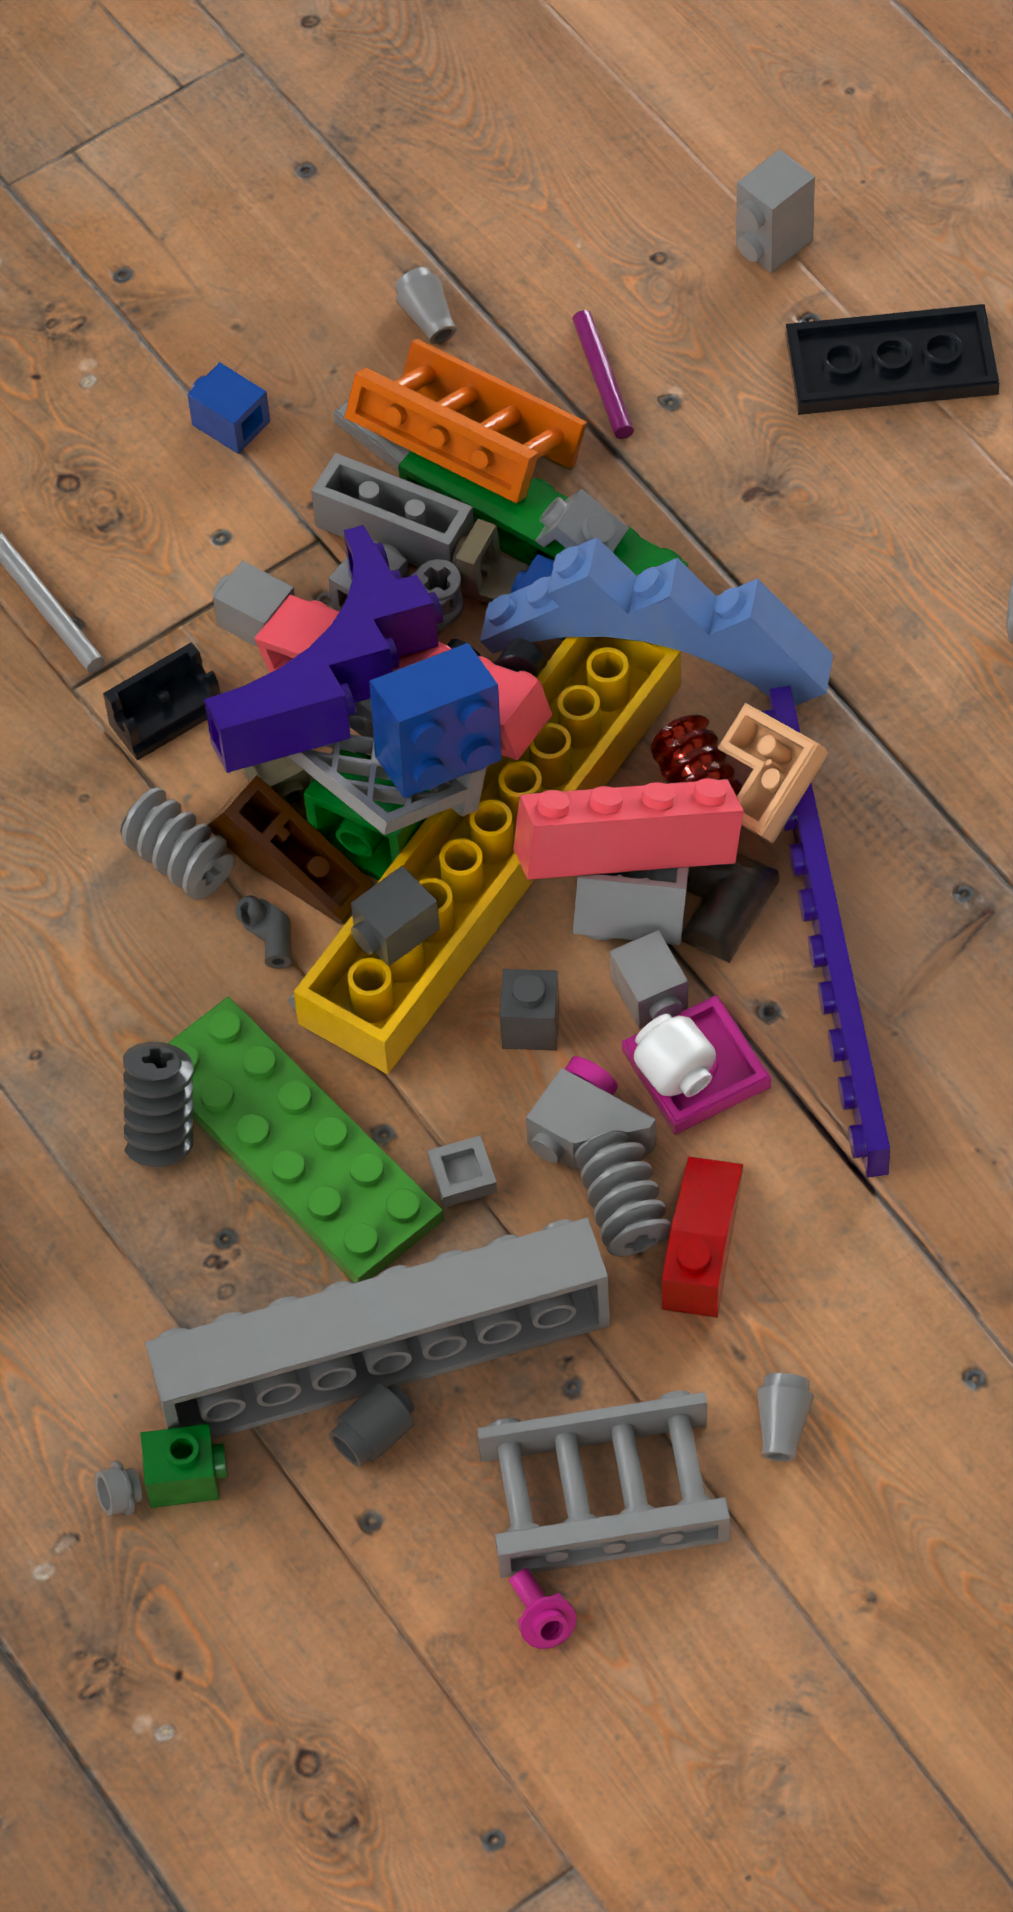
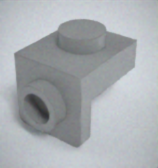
M580 489L566 500L557 497L547 507L539 520L545 526L535 541L542 547H545L553 540H557L565 548L578 546L597 537L613 552L629 527L584 490Z

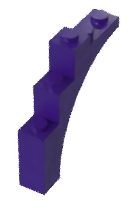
M364 525L344 530L348 570L352 583L347 600L331 626L308 649L279 669L245 686L204 699L210 741L226 773L350 739L348 716L355 715L354 703L371 698L370 680L400 667V656L439 646L436 624L443 622V613L436 593H428L417 575L402 578L398 570L391 571L383 544L381 542L374 543Z

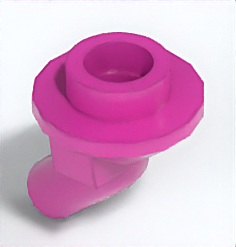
M528 1568L519 1571L508 1580L526 1607L522 1616L517 1620L524 1641L532 1647L546 1649L563 1643L571 1636L576 1626L577 1616L572 1605L559 1592L551 1597H546Z

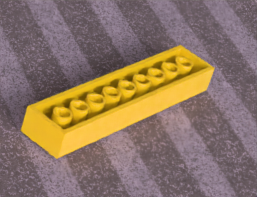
M566 637L537 677L544 687V693L553 715L518 760L501 755V761L487 766L477 811L461 816L452 808L427 817L377 882L379 883L396 869L403 866L437 900L440 929L392 965L388 966L375 952L371 955L367 954L358 945L351 932V928L354 926L353 916H351L293 991L298 1024L388 1075L535 880H527L513 848L519 796L522 794L542 793L547 790L562 792L589 790L606 786L680 688L681 651L648 642L611 637Z

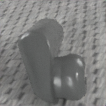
M252 895L242 898L236 906V918L248 931L265 941V964L276 969L288 967L292 963L290 918L286 913L265 899H258Z

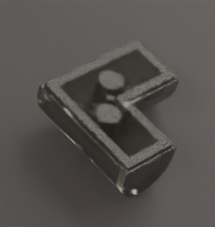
M737 852L736 862L733 864L689 867L687 891L703 899L682 932V942L730 963L779 883L780 874L778 870Z

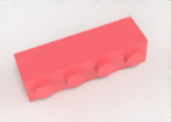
M706 778L696 782L669 784L653 782L643 786L616 788L600 786L589 790L562 792L547 790L542 793L522 794L519 796L513 848L527 880L733 864L736 862L744 810L728 779L716 780Z

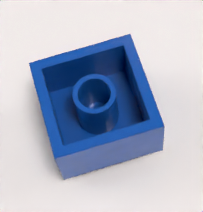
M469 643L370 680L375 757L403 798L433 789L440 784L501 761L498 683Z

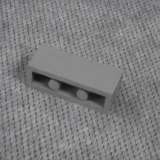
M338 453L333 455L311 490L316 527L344 538V530L364 525L373 541L393 546L407 559V563L416 567H420L427 561L435 559L447 560L453 563V554L457 542L462 536H468L474 526L473 506Z

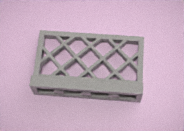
M371 698L354 703L355 715L348 716L350 728L359 735L351 734L350 739L323 746L333 748V754L307 750L287 756L383 835H387L449 808H452L461 816L477 811L486 768L473 771L430 789L431 792L422 791L407 798H403L396 787L375 784V778L391 779L375 757ZM342 749L371 754V758L367 760L339 755V751ZM338 772L368 776V782L345 779ZM373 800L404 805V807L387 813Z

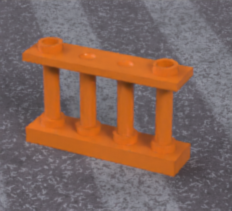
M417 338L411 341L403 376L395 381L366 367L355 373L344 416L345 419L516 504L527 497L536 461L542 456L569 469L575 466L587 421Z

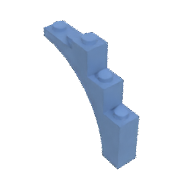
M597 537L578 546L568 547L557 554L551 576L539 578L531 585L508 595H500L492 602H489L480 642L493 654L505 650L514 638L536 642L562 637H611L648 642L683 651L721 666L756 686L768 697L771 688L791 686L795 706L827 693L833 653L759 579L736 588L727 589L722 594L716 596L678 558L657 567H650L641 574L635 575Z

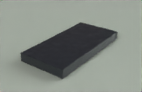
M985 304L786 324L785 336L798 415L999 395L1000 383Z

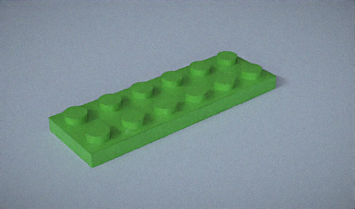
M229 996L168 1042V1044L177 1046L185 1051L193 1061V1119L354 1283L373 1278L444 1221L443 1210Z

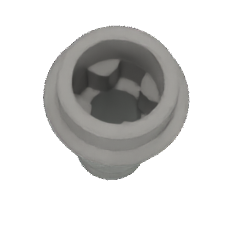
M420 267L407 272L399 278L395 284L397 292L396 302L426 334L430 343L440 344L450 339L456 333L457 328L452 321L440 277L432 274L429 268Z
M770 1373L764 1376L763 1386L757 1389L763 1443L761 1456L763 1458L780 1462L796 1460L797 1446L814 1395L809 1392L810 1381L807 1378L788 1373Z

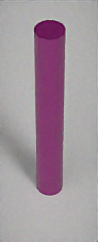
M579 311L574 314L572 320L614 435L618 439L627 438L633 434L634 428L590 311Z

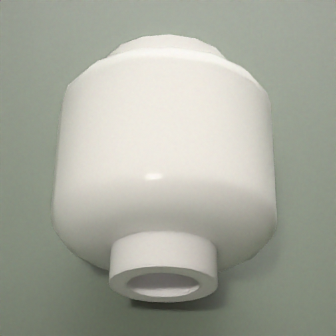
M670 1014L660 1015L649 1022L636 1036L635 1063L662 1096L672 1097L684 1093L686 1097H691L702 1091L712 1080V1075L709 1071L716 1060L715 1049L689 1017L676 1016L672 1018Z

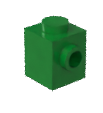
M209 1424L140 1432L145 1487L151 1508L219 1500L217 1479L228 1477L224 1443L213 1444Z

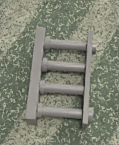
M672 1391L662 1395L658 1400L521 1421L517 1418H502L493 1421L488 1427L477 1428L481 1462L499 1460L510 1521V1528L506 1532L495 1534L500 1577L513 1576L525 1568H528L531 1573L729 1542L730 1517L726 1497L712 1499L705 1495L692 1430L693 1428L707 1426V1399L705 1392L691 1394L688 1391ZM670 1432L682 1500L678 1505L654 1508L648 1505L636 1438ZM613 1441L625 1509L621 1514L597 1518L596 1515L590 1512L579 1447ZM556 1450L568 1518L560 1524L540 1527L538 1524L533 1523L522 1456Z

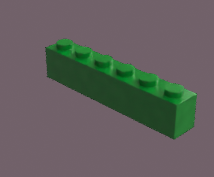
M412 451L398 465L399 478L473 506L474 524L477 519L495 524L497 526L501 551L520 562L526 563L527 566L530 567L537 554L555 561L556 555L566 549L557 540H553L545 547H542L535 541L545 526L539 520L547 507L557 497L563 500L568 498L557 492L547 481L541 478H532L527 497L516 504ZM631 527L628 528L613 551L635 575L641 574L650 567H657L676 558L688 568V563L683 561L676 552L668 548H659L641 538Z

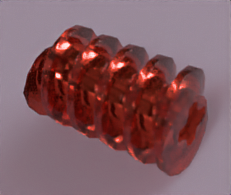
M696 714L675 719L663 727L654 737L651 744V755L659 765V771L667 781V784L696 782L706 778L716 780L728 779L735 795L737 796L743 785L738 779H733L735 777V770L730 763L725 762L727 754L716 746L718 744V736L713 730L707 729L710 721L705 716Z

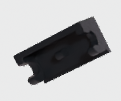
M192 642L103 693L109 725L136 760L141 759L206 721L207 714L204 699L220 694L219 683L215 673L210 671L206 674L202 666L203 661L200 652Z

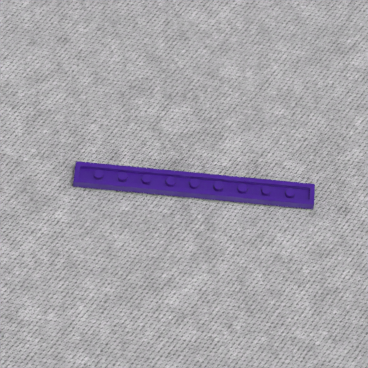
M791 686L771 688L769 692V710L761 712L801 733ZM811 783L783 829L784 831L793 830L795 844H789L791 869L793 876H803L805 889L798 892L803 922L812 921L815 935L808 936L810 959L813 968L822 967L825 982L818 983L821 1011L823 1015L832 1014L835 1029L828 1030L831 1058L833 1062L842 1061L845 1076L838 1077L840 1101L843 1110L852 1109L855 1125L848 1126L851 1153L853 1159L863 1158L867 1178L888 1175L890 1144Z

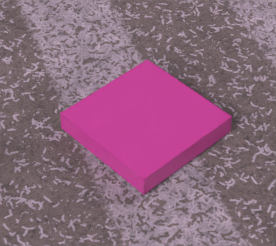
M718 995L672 1016V1018L676 1016L689 1017L712 1044L716 1052V1060L709 1071L712 1075V1080L702 1091L694 1096L686 1097L684 1093L672 1097L659 1094L635 1063L634 1052L637 1047L635 1039L638 1033L621 1041L622 1052L675 1135L771 1088L770 1075Z

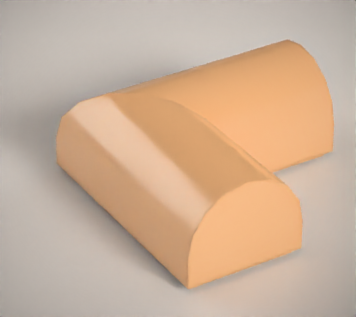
M745 703L718 746V749L753 769L737 795L744 810L741 825L774 844L824 763L828 751L819 743Z

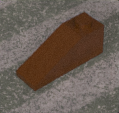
M258 775L240 787L207 824L215 836L220 835L227 841V847L245 864L338 924L352 911L351 902L374 885L364 873Z

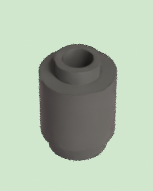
M375 1383L335 1420L337 1426L329 1433L330 1439L338 1451L356 1467H361L367 1460L375 1462L414 1426L415 1423L410 1413L415 1410V1407L410 1398L398 1386L391 1384L387 1388L380 1383Z

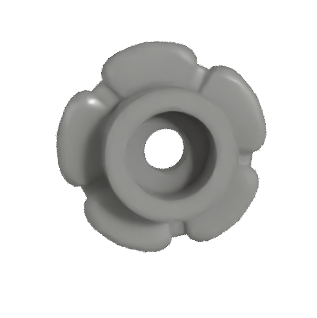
M115 1460L111 1462V1468L96 1472L95 1486L97 1496L107 1516L119 1513L130 1516L134 1513L135 1503L142 1500L141 1483L133 1468L123 1470L122 1463Z

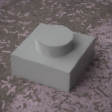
M481 1135L427 1150L428 1161L444 1208L497 1193V1182Z

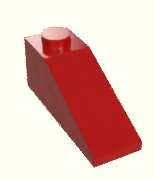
M688 1156L671 1225L662 1274V1310L718 1318L743 1174V1164Z

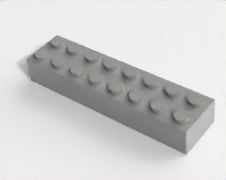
M584 1218L574 1222L569 1219H563L548 1224L541 1231L520 1237L517 1235H504L491 1241L488 1246L467 1252L461 1250L447 1251L438 1255L431 1262L410 1268L403 1265L394 1266L381 1272L378 1277L356 1283L351 1281L337 1282L325 1288L321 1293L303 1298L283 1297L275 1300L264 1309L246 1314L240 1312L226 1313L207 1325L189 1330L186 1328L169 1329L161 1333L157 1339L146 1341L145 1344L167 1429L209 1424L212 1439L359 1398L375 1383H380L387 1388L391 1384L401 1386L609 1327L608 1275L589 1219Z

